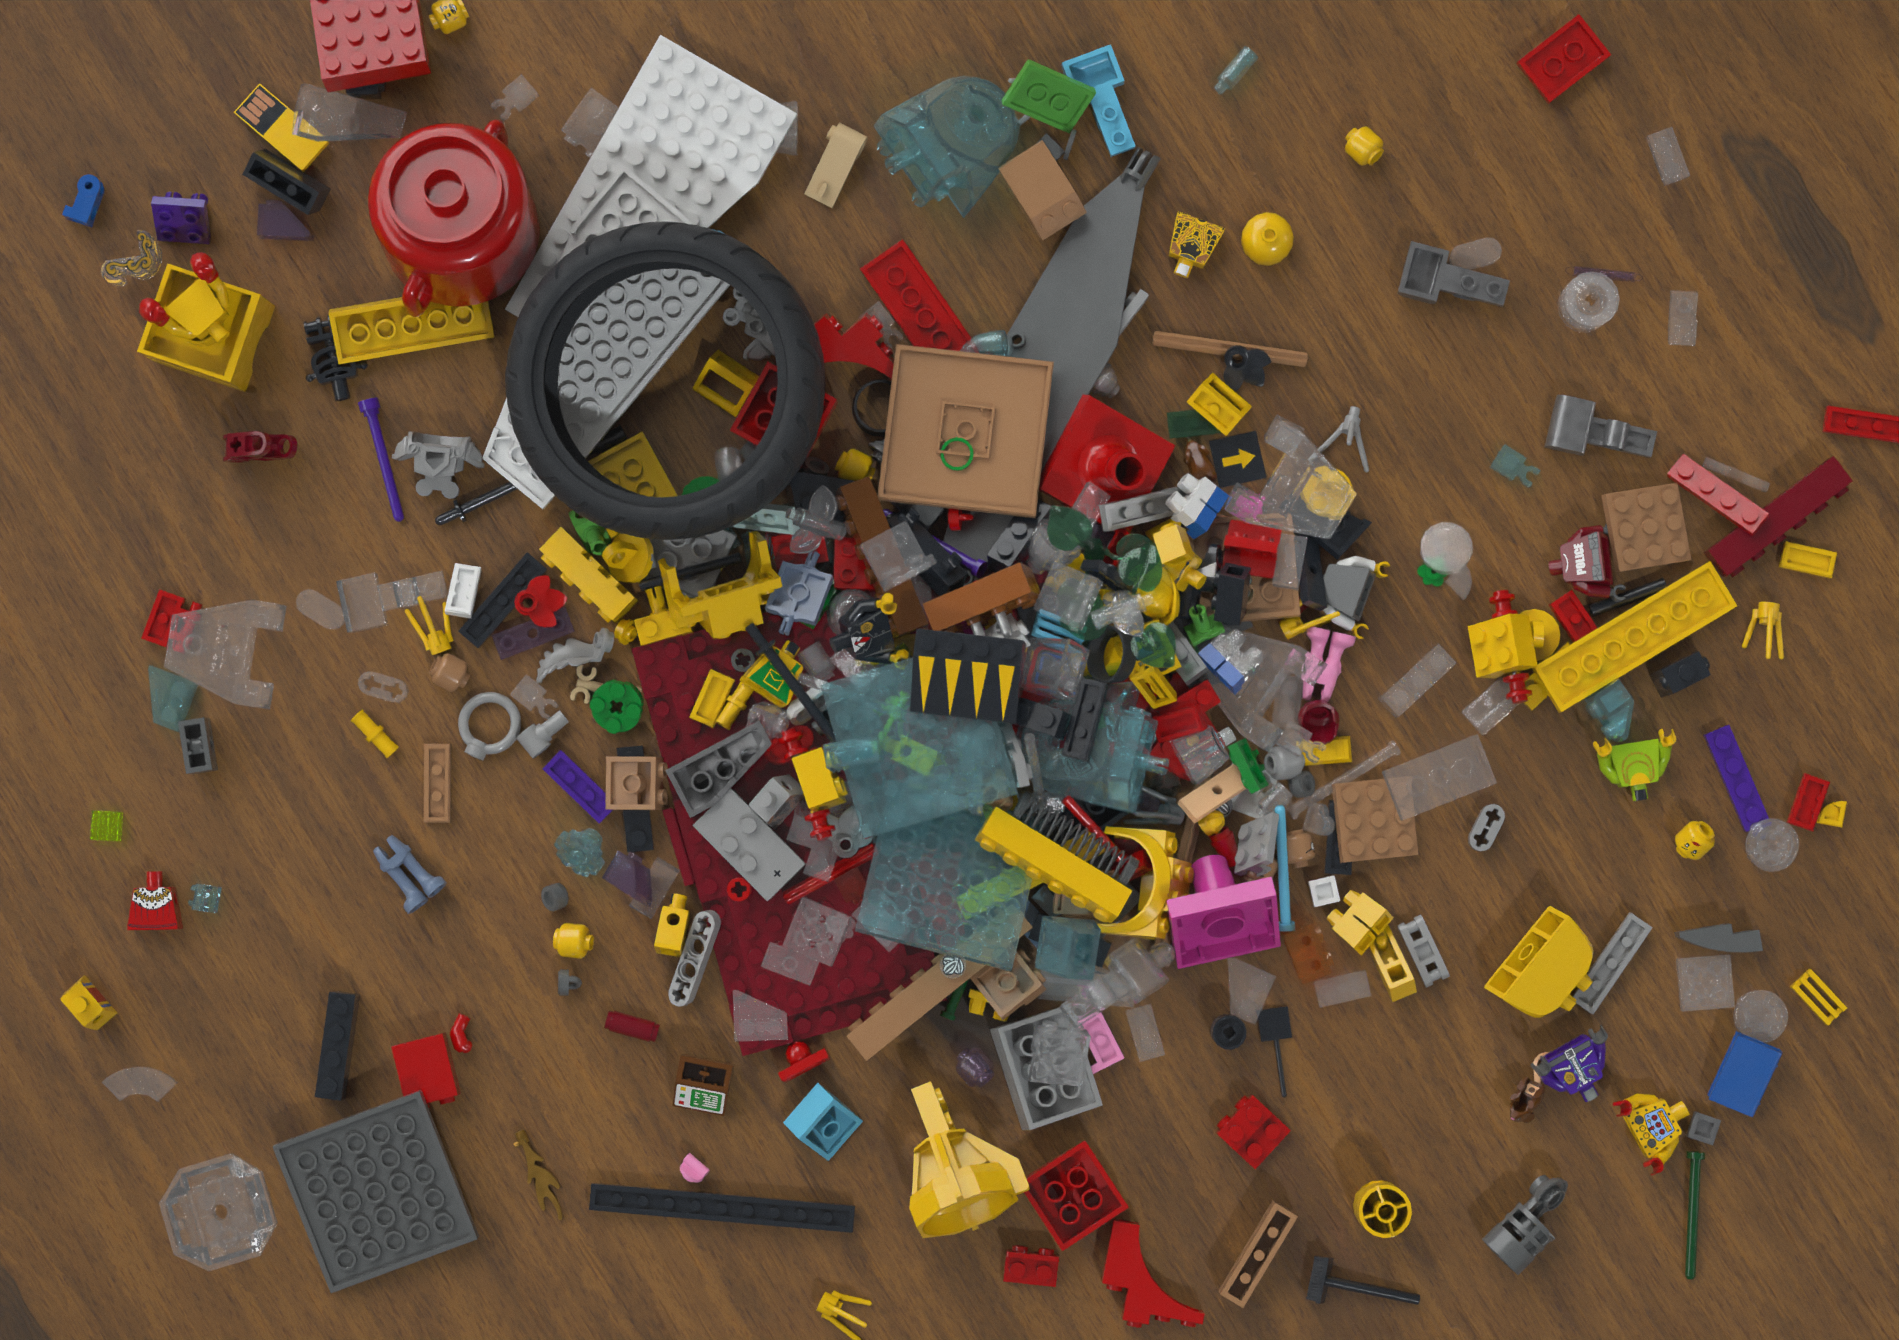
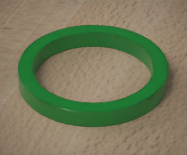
M956 437L946 441L941 450L945 451L946 447L952 442H963L970 449L968 462L963 466L953 467L946 462L944 453H940L943 464L947 468L960 471L966 469L972 463L974 451L967 440Z

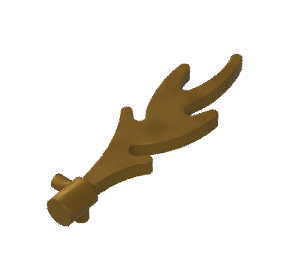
M525 1130L516 1132L515 1135L518 1141L513 1144L515 1148L523 1145L528 1164L527 1183L530 1184L532 1179L536 1178V1194L541 1209L543 1211L546 1209L544 1197H548L556 1208L558 1219L562 1220L563 1214L560 1204L549 1188V1184H552L555 1188L559 1189V1182L548 1170L535 1164V1161L542 1162L544 1158L531 1148L528 1143L530 1140Z

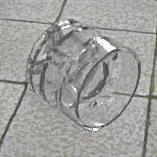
M1582 273L1572 279L1560 293L1557 304L1559 316L1565 325L1574 331L1584 333L1595 331L1611 320L1618 310L1620 300L1618 289L1613 281L1602 273ZM1589 295H1591V299L1596 300L1592 306H1590L1588 301H1585Z

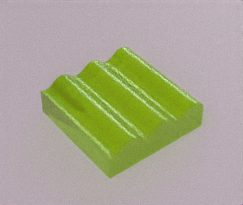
M92 810L90 840L121 841L123 812Z

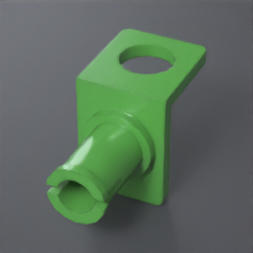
M573 510L568 513L587 552L601 555L607 544L611 543L606 529L586 518L578 519L579 514Z
M1201 604L1196 605L1197 614L1194 607L1190 608L1189 615L1193 623L1184 627L1189 644L1197 654L1199 653L1198 644L1225 632L1222 623L1214 621V614L1207 616L1206 608Z

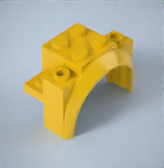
M758 531L749 532L750 562L743 578L698 591V597L695 598L682 594L675 567H669L665 558L658 560L670 618L678 628H689L694 626L696 622H699L713 638L723 639L729 637L731 633L740 630L746 631L745 628L751 623H754L755 626L763 624L760 605L767 603L770 593L774 592L777 588H781L782 582L781 577L772 569L767 541Z
M1106 826L1105 834L1114 835V838L1129 839L1138 842L1148 853L1153 865V871L1141 876L1138 906L1140 913L1122 923L1095 924V932L1155 940V938L1165 939L1170 927L1169 918L1167 917V900L1190 895V883H1192L1194 878V870L1191 867L1192 863L1173 858V854L1177 850V839L1173 832Z

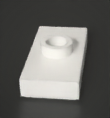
M455 563L445 607L446 615L465 618L472 617L481 567Z

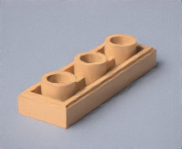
M1234 764L1179 800L1178 805L1194 824L1246 789L1241 781V773L1238 767Z

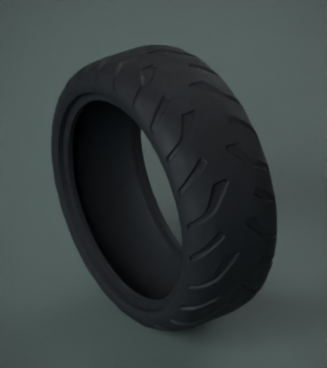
M669 221L647 222L614 229L584 242L564 256L542 278L526 300L516 322L508 349L505 389L513 430L522 453L539 479L559 500L589 521L621 534L647 539L676 540L697 538L717 533L736 525L767 506L786 488L804 463L818 433L824 407L825 367L819 336L807 308L791 283L767 259L735 238L706 227ZM660 269H683L705 273L719 278L737 289L753 306L767 329L775 352L778 377L777 396L771 420L761 441L752 454L741 466L716 484L697 492L675 497L640 495L624 489L600 474L585 459L572 440L561 412L558 392V376L562 352L572 328L584 310L604 291L618 282L634 275Z

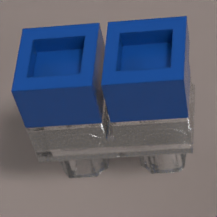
M1237 628L1226 636L1221 633L1198 653V656L1209 671L1218 677L1234 695L1242 689V684L1250 676L1252 677L1257 673L1255 667L1264 658L1262 652L1254 645L1244 654L1238 649L1246 642V638Z

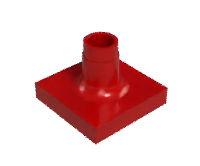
M1083 394L1041 472L1039 491L1102 526L1099 505L1151 493L1176 445L1092 396ZM1120 461V471L1116 477V466ZM1134 525L1124 528L1131 531Z

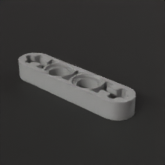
M713 910L699 912L692 923L669 988V1000L675 1006L688 1005L695 999L721 925L718 913ZM704 918H708V922L711 924L710 927H706L707 923L704 921ZM696 939L701 940L704 945V950L701 954L697 953L694 949ZM688 963L695 967L694 977H689L686 974L685 967ZM683 989V994L686 997L681 999V994L678 993V990Z

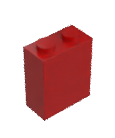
M446 1032L391 1046L403 1096L422 1090L428 1108H430L429 1103L439 1100L440 1105L456 1101L455 1096L461 1094Z

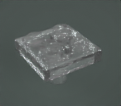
M802 897L782 946L828 966H833L852 917ZM822 915L826 917V921L824 923L820 921L824 920V918L821 917ZM828 933H832V940H829L831 938V935H827Z

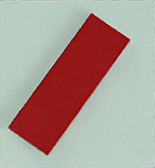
M903 239L860 268V271L912 346L982 354Z

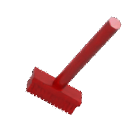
M1070 795L1062 800V803L1085 828H1088L1091 834L1096 833V840L1103 837L1102 846L1108 841L1110 842L1109 851L1116 846ZM1145 849L1132 854V857L1137 858L1140 862L1129 881L1153 871L1151 859ZM1122 854L1117 858V862L1113 863L1111 870H1116ZM1129 859L1123 864V866L1118 871L1119 876L1123 871L1124 867L1126 866V864L1129 862Z

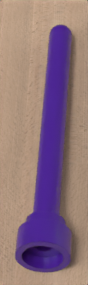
M375 397L358 402L359 410L368 419L392 514L395 521L401 522L404 519V514L377 416L380 414L379 409L381 408L379 399Z

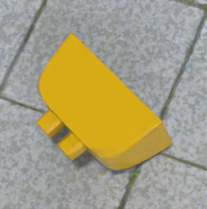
M1549 906L1488 980L1484 988L1523 1013L1535 1018L1544 1017L1559 1007L1570 1011L1577 1001L1570 995L1575 986L1584 992L1593 983L1586 974L1593 958L1592 944L1570 916Z

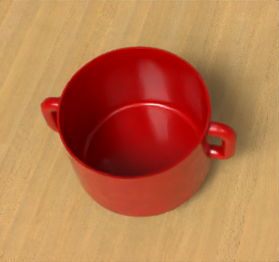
M500 120L490 121L484 130L460 123H440L417 129L397 141L381 158L374 171L368 194L370 221L392 270L405 285L402 301L406 311L412 317L421 316L428 308L430 302L446 306H470L492 300L513 287L526 273L533 261L540 235L538 212L524 171L515 155L508 148V134Z

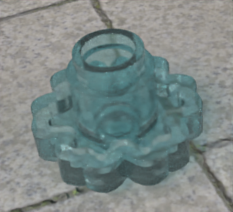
M587 828L581 832L572 829L569 833L563 831L554 843V846L558 849L556 852L558 858L561 859L565 866L571 867L573 872L578 875L588 877L591 874L595 876L605 864L603 858L600 857L603 854L601 850L603 839L594 829Z

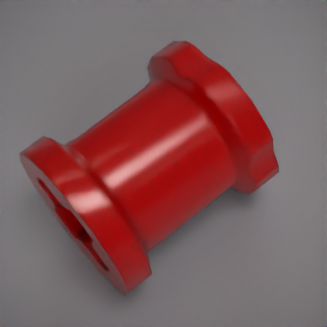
M734 878L727 886L728 896L734 901L746 900L752 892V886L745 878ZM736 882H740L741 886H746L747 888L746 891L742 892V897H739L738 893H733L732 888L737 885Z

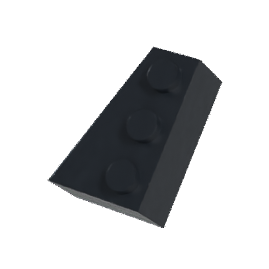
M797 472L785 490L789 506L795 507L800 529L812 525L821 526L845 522L847 520L843 510L840 511L835 502L836 491L841 486L855 481Z

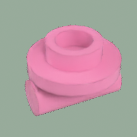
M691 1153L684 1158L680 1165L682 1176L689 1182H701L710 1171Z

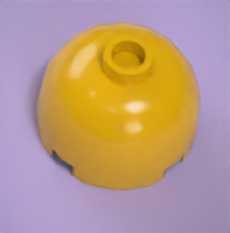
M1266 212L1255 215L1247 222L1242 231L1241 244L1244 253L1258 265L1270 266L1280 263L1287 257L1293 247L1294 236L1292 228L1285 218L1276 213Z

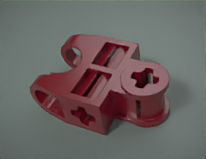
M260 431L223 435V440H225V457H223V462L246 463L254 460H285L293 458L297 452V440L293 435L268 434ZM286 440H288L290 444L287 453H285L283 449V445Z

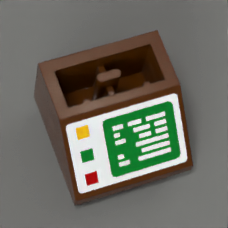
M682 1054L675 1081L672 1106L724 1116L734 1064Z

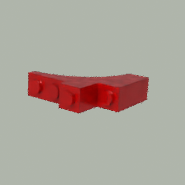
M826 313L814 323L819 336L824 363L836 361L859 363L880 371L892 380L894 359L891 355L893 351L884 341L881 344L878 341L884 334L882 330L884 325L877 316L873 315L871 317L866 313L844 333L841 330L843 325L834 315L829 317Z
M1113 1218L1101 1281L1103 1284H1107L1106 1289L1122 1291V1287L1127 1288L1121 1316L1122 1320L1127 1321L1126 1325L1142 1328V1324L1149 1325L1150 1314L1155 1315V1320L1170 1322V1318L1181 1320L1180 1324L1188 1327H1196V1323L1203 1324L1204 1311L1189 1307L1173 1299L1151 1277L1140 1250V1224Z

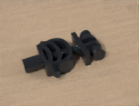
M327 315V321H322L321 317H317L316 321L308 323L305 321L303 323L306 335H310L311 332L315 331L319 332L317 336L306 338L309 345L321 342L326 344V348L319 350L312 357L311 366L314 373L306 375V381L312 382L317 378L321 385L332 384L335 401L350 399L347 380L358 377V369H367V362L358 363V361L349 363L351 367H341V364H338L329 315ZM329 326L331 332L325 334L324 327ZM328 355V359L318 365L319 360L323 356ZM330 366L331 369L322 373L325 368Z

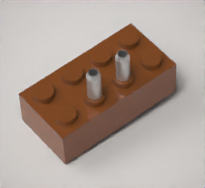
M1019 562L923 603V606L934 631L965 634L964 630L971 628L974 635L986 636L982 627L989 624L988 620L996 618L1002 636L1009 638L1012 636V629L1007 615L1013 614L1012 610L1018 607L1026 609L1036 605V600L1043 596L1032 568Z

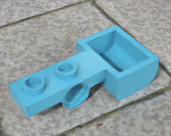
M1111 44L1062 62L1064 75L1095 88L1096 94L1090 104L1110 157L1134 149L1135 143L1114 91V88L1124 85L1125 80Z

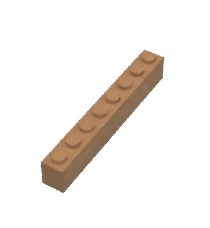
M1006 902L1002 903L993 911L996 916L988 922L985 918L972 928L975 932L971 936L966 938L962 935L951 944L954 949L947 955L953 957L958 955L964 964L963 973L944 974L942 961L947 955L941 952L931 960L933 966L925 972L921 968L910 977L913 981L906 988L900 985L889 994L892 998L889 1002L883 1005L880 1001L869 1010L871 1014L869 1018L864 1022L859 1018L848 1027L850 1033L847 1034V1038L866 1061L1033 928L1013 902L1009 905Z

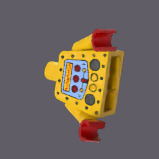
M1634 1094L1624 1100L1613 1102V1106L1621 1107L1620 1114L1616 1116L1623 1117L1643 1156L1648 1159L1652 1157V1159L1644 1162L1643 1166L1652 1165L1653 1173L1650 1174L1651 1176L1662 1172L1664 1164L1671 1157L1679 1143V1135L1682 1134L1677 1121L1690 1115L1683 1101L1669 1107L1664 1099H1658L1655 1095Z

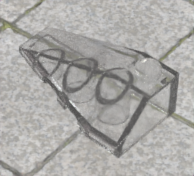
M304 83L300 85L294 109L292 135L317 142L400 138L407 112L338 92L328 93L324 88Z

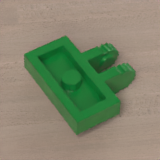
M1246 738L1228 746L1230 759L1238 767L1241 773V781L1251 794L1269 785L1262 772L1265 770L1264 764H1258L1256 760L1257 755H1259L1258 749L1252 751Z

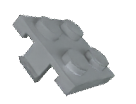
M1271 812L1241 825L1238 833V851L1235 856V874L1242 876L1250 870L1257 873V877L1271 871V867L1266 865L1273 863L1279 814Z

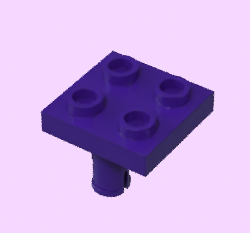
M167 192L165 197L153 196L151 207L157 241L210 244L211 232L206 207L208 197L200 194L198 199V193H195L191 199L182 198L178 192H174L173 197L172 192Z

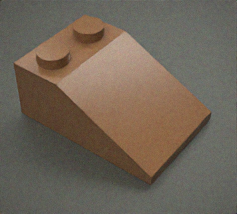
M1044 141L1038 142L998 168L1032 230L1042 240L1087 213Z

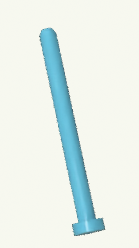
M1277 805L1275 813L1279 814L1276 836L1280 903L1279 931L1285 932L1295 930V922L1291 921L1286 813L1283 805Z

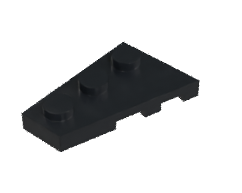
M1296 488L1278 508L1281 512H1292L1293 522L1336 560L1351 547L1372 523L1369 520H1361L1350 515L1351 512L1347 510L1335 517L1318 516L1306 507L1307 504L1304 499L1302 500L1301 489Z

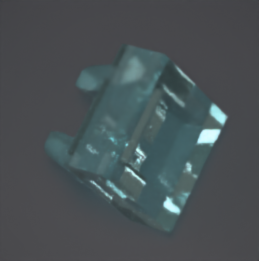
M198 883L192 885L191 890L195 891L194 899L188 901V905L192 907V910L217 913L222 887Z

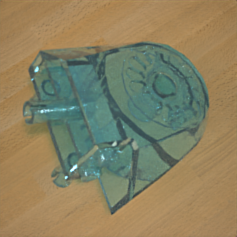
M965 75L948 78L883 113L874 124V128L882 138L877 144V150L883 147L879 152L884 156L893 154L892 157L885 159L886 169L893 166V168L888 170L891 174H895L901 169L904 170L917 189L912 195V201L918 198L914 203L916 206L923 207L933 199L939 201L948 195L964 218L1000 172L998 168L1005 164L1012 154L1018 141L1020 129L1017 111L1002 104V98L1006 93L994 83L981 77Z
M1131 681L1109 684L1089 762L1062 756L1063 748L1060 749L1061 740L1019 726L1016 737L1020 738L1025 762L1030 764L1032 771L1031 782L1054 794L1070 795L1073 799L1135 814L1138 803L1142 801L1139 797L1143 796L1141 789L1146 771L1166 775L1168 769L1157 765L1169 767V759L1150 755L1153 742L1157 740L1155 733L1158 721L1151 718V713L1136 707L1140 691ZM1079 689L1058 693L1057 697L1048 696L1037 703L1072 715Z

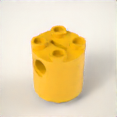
M1383 1180L1371 1181L1362 1186L1355 1194L1353 1203L1354 1215L1359 1224L1372 1235L1381 1238L1395 1237L1402 1233L1409 1225L1412 1215L1411 1203L1407 1195L1391 1182ZM1383 1205H1389L1388 1207L1379 1209Z

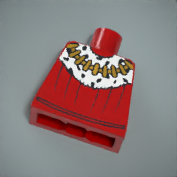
M163 871L146 872L147 887L133 889L127 930L183 929L176 887H163Z

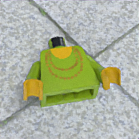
M1660 729L1658 731L1660 742L1658 739L1612 746L1608 739L1604 738L1605 745L1599 747L1596 741L1593 742V747L1597 751L1600 771L1612 784H1617L1618 788L1630 786L1633 801L1648 799L1646 783L1658 782L1659 777L1664 774L1670 760L1672 745L1676 742V735L1673 729H1671V734L1668 737H1664V731Z

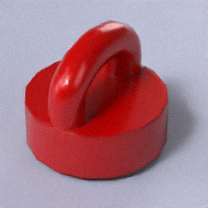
M948 509V522L951 531H961L962 521H970L974 518L972 514H962V510Z

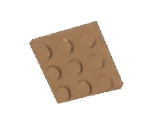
M1678 483L1601 495L1615 573L1691 560Z
M1410 776L1332 784L1340 863L1418 855Z

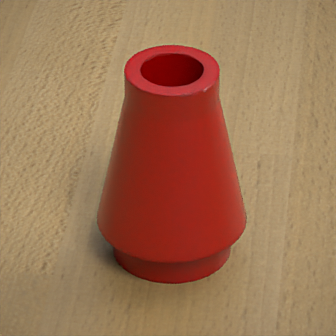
M1226 826L1220 830V833H1214L1209 838L1211 840L1210 845L1219 855L1227 859L1228 867L1230 868L1236 865L1235 856L1238 848L1233 831H1230Z

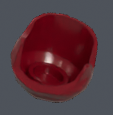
M1324 700L1307 702L1298 713V725L1303 740L1312 745H1326L1334 740L1340 723L1339 713L1331 703Z

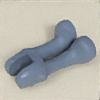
M391 835L386 840L396 853L393 857L390 858L380 846H377L373 852L380 864V869L391 876L406 896L403 908L409 915L427 903L428 899L400 868L401 864H404L413 874L429 898L440 892L447 882L441 876L433 877L415 859L411 853V848L408 845H404L394 835Z

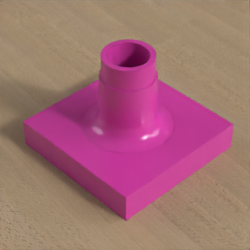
M1221 855L1205 856L1192 864L1195 894L1167 900L1173 952L1178 969L1281 946L1277 895L1272 877L1235 885L1227 859Z

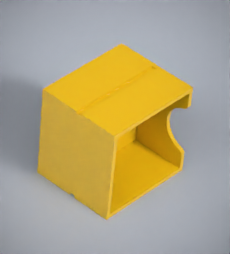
M167 263L155 300L165 309L199 279L198 276L192 271ZM223 282L227 287L230 305L227 309L229 317L222 322V325L230 332V335L219 344L210 334L203 340L197 337L189 340L174 336L163 327L147 321L137 352L156 363L246 392L253 372L254 354L262 333L269 326L275 305L261 294Z

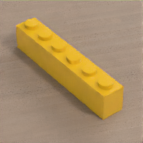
M995 807L989 814L975 838L986 851L995 852L1002 856V859L1007 864L1020 867L1028 877L1034 880H1041L1048 885L1051 891L1070 898L1075 906L1088 909L1094 913L1093 915L1096 919L1102 922H1109L1111 924L1119 916L1132 893L1131 889L998 807Z

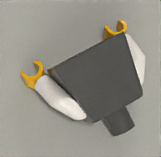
M1353 556L1339 560L1337 564H1329L1326 573L1323 574L1327 608L1323 611L1326 615L1339 611L1340 616L1331 619V621L1347 631L1351 630L1356 638L1363 639L1362 636L1357 634V629L1360 626L1367 630L1369 628L1366 624L1355 623V620L1360 621L1375 577L1384 578L1388 576L1380 572V566L1390 567V564L1386 561L1375 564L1374 560Z

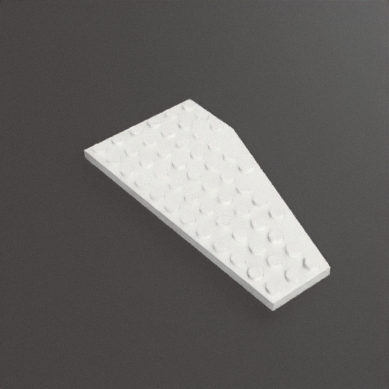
M660 35L505 310L519 317L531 292L542 278L560 261L573 224L622 165H625L695 225L709 228L760 182L798 114Z
M622 165L573 224L561 259L584 242L614 229L639 223L662 221L695 224L625 165ZM660 269L648 271L618 282L604 291L584 310L572 328L562 352L559 366L558 392L565 425L572 440L585 459L730 284L719 278L692 270ZM506 398L482 459L539 507L545 509L555 495L539 479L524 457L513 430Z

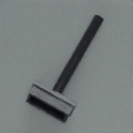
M1314 1257L1315 1260L1306 1299L1316 1301L1315 1303H1325L1328 1287L1416 1305L1420 1302V1294L1332 1277L1330 1275L1334 1258Z

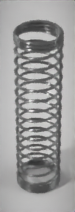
M1028 791L1023 794L1011 816L1019 820L1034 801L1024 824L1028 823L1041 806L1031 827L1034 829L1048 811L1038 832L1041 834L1056 814L1046 837L1049 838L1062 819L1063 822L1053 842L1057 841L1062 832L1071 823L1060 845L1063 847L1072 833L1078 828L1068 848L1069 852L1086 831L1075 855L1078 856L1082 848L1093 836L1082 860H1085L1094 846L1100 841L1090 865L1093 864L1100 852L1108 844L1097 869H1100L1104 861L1115 849L1104 873L1107 874L1113 863L1122 854L1120 862L1111 878L1114 879L1117 872L1129 859L1117 880L1124 886L1127 885L1140 861L1137 858L1129 855L1124 859L1125 851L1123 850L1117 854V846H1114L1109 851L1110 842L1108 841L1102 846L1103 837L1098 838L1094 842L1096 833L1094 832L1087 837L1088 828H1085L1079 834L1081 824H1077L1072 829L1074 819L1069 820L1065 824L1067 816L1063 815L1057 821L1059 810H1056L1050 816L1052 806H1048L1043 811L1045 802L1042 801L1035 808L1037 797L1032 798L1033 794L1028 793Z

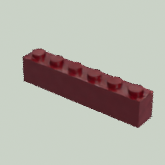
M1834 456L1830 457L1762 508L1769 513V517L1753 537L1741 528L1736 527L1703 553L1722 577L1730 574L1733 578L1745 569L1742 564L1751 559L1754 562L1766 553L1764 548L1770 543L1775 546L1787 537L1784 533L1790 528L1797 530L1807 522L1805 518L1811 512H1814L1816 515L1829 506L1826 501L1834 496L1838 499L1848 492L1849 488L1847 485L1853 482V480Z

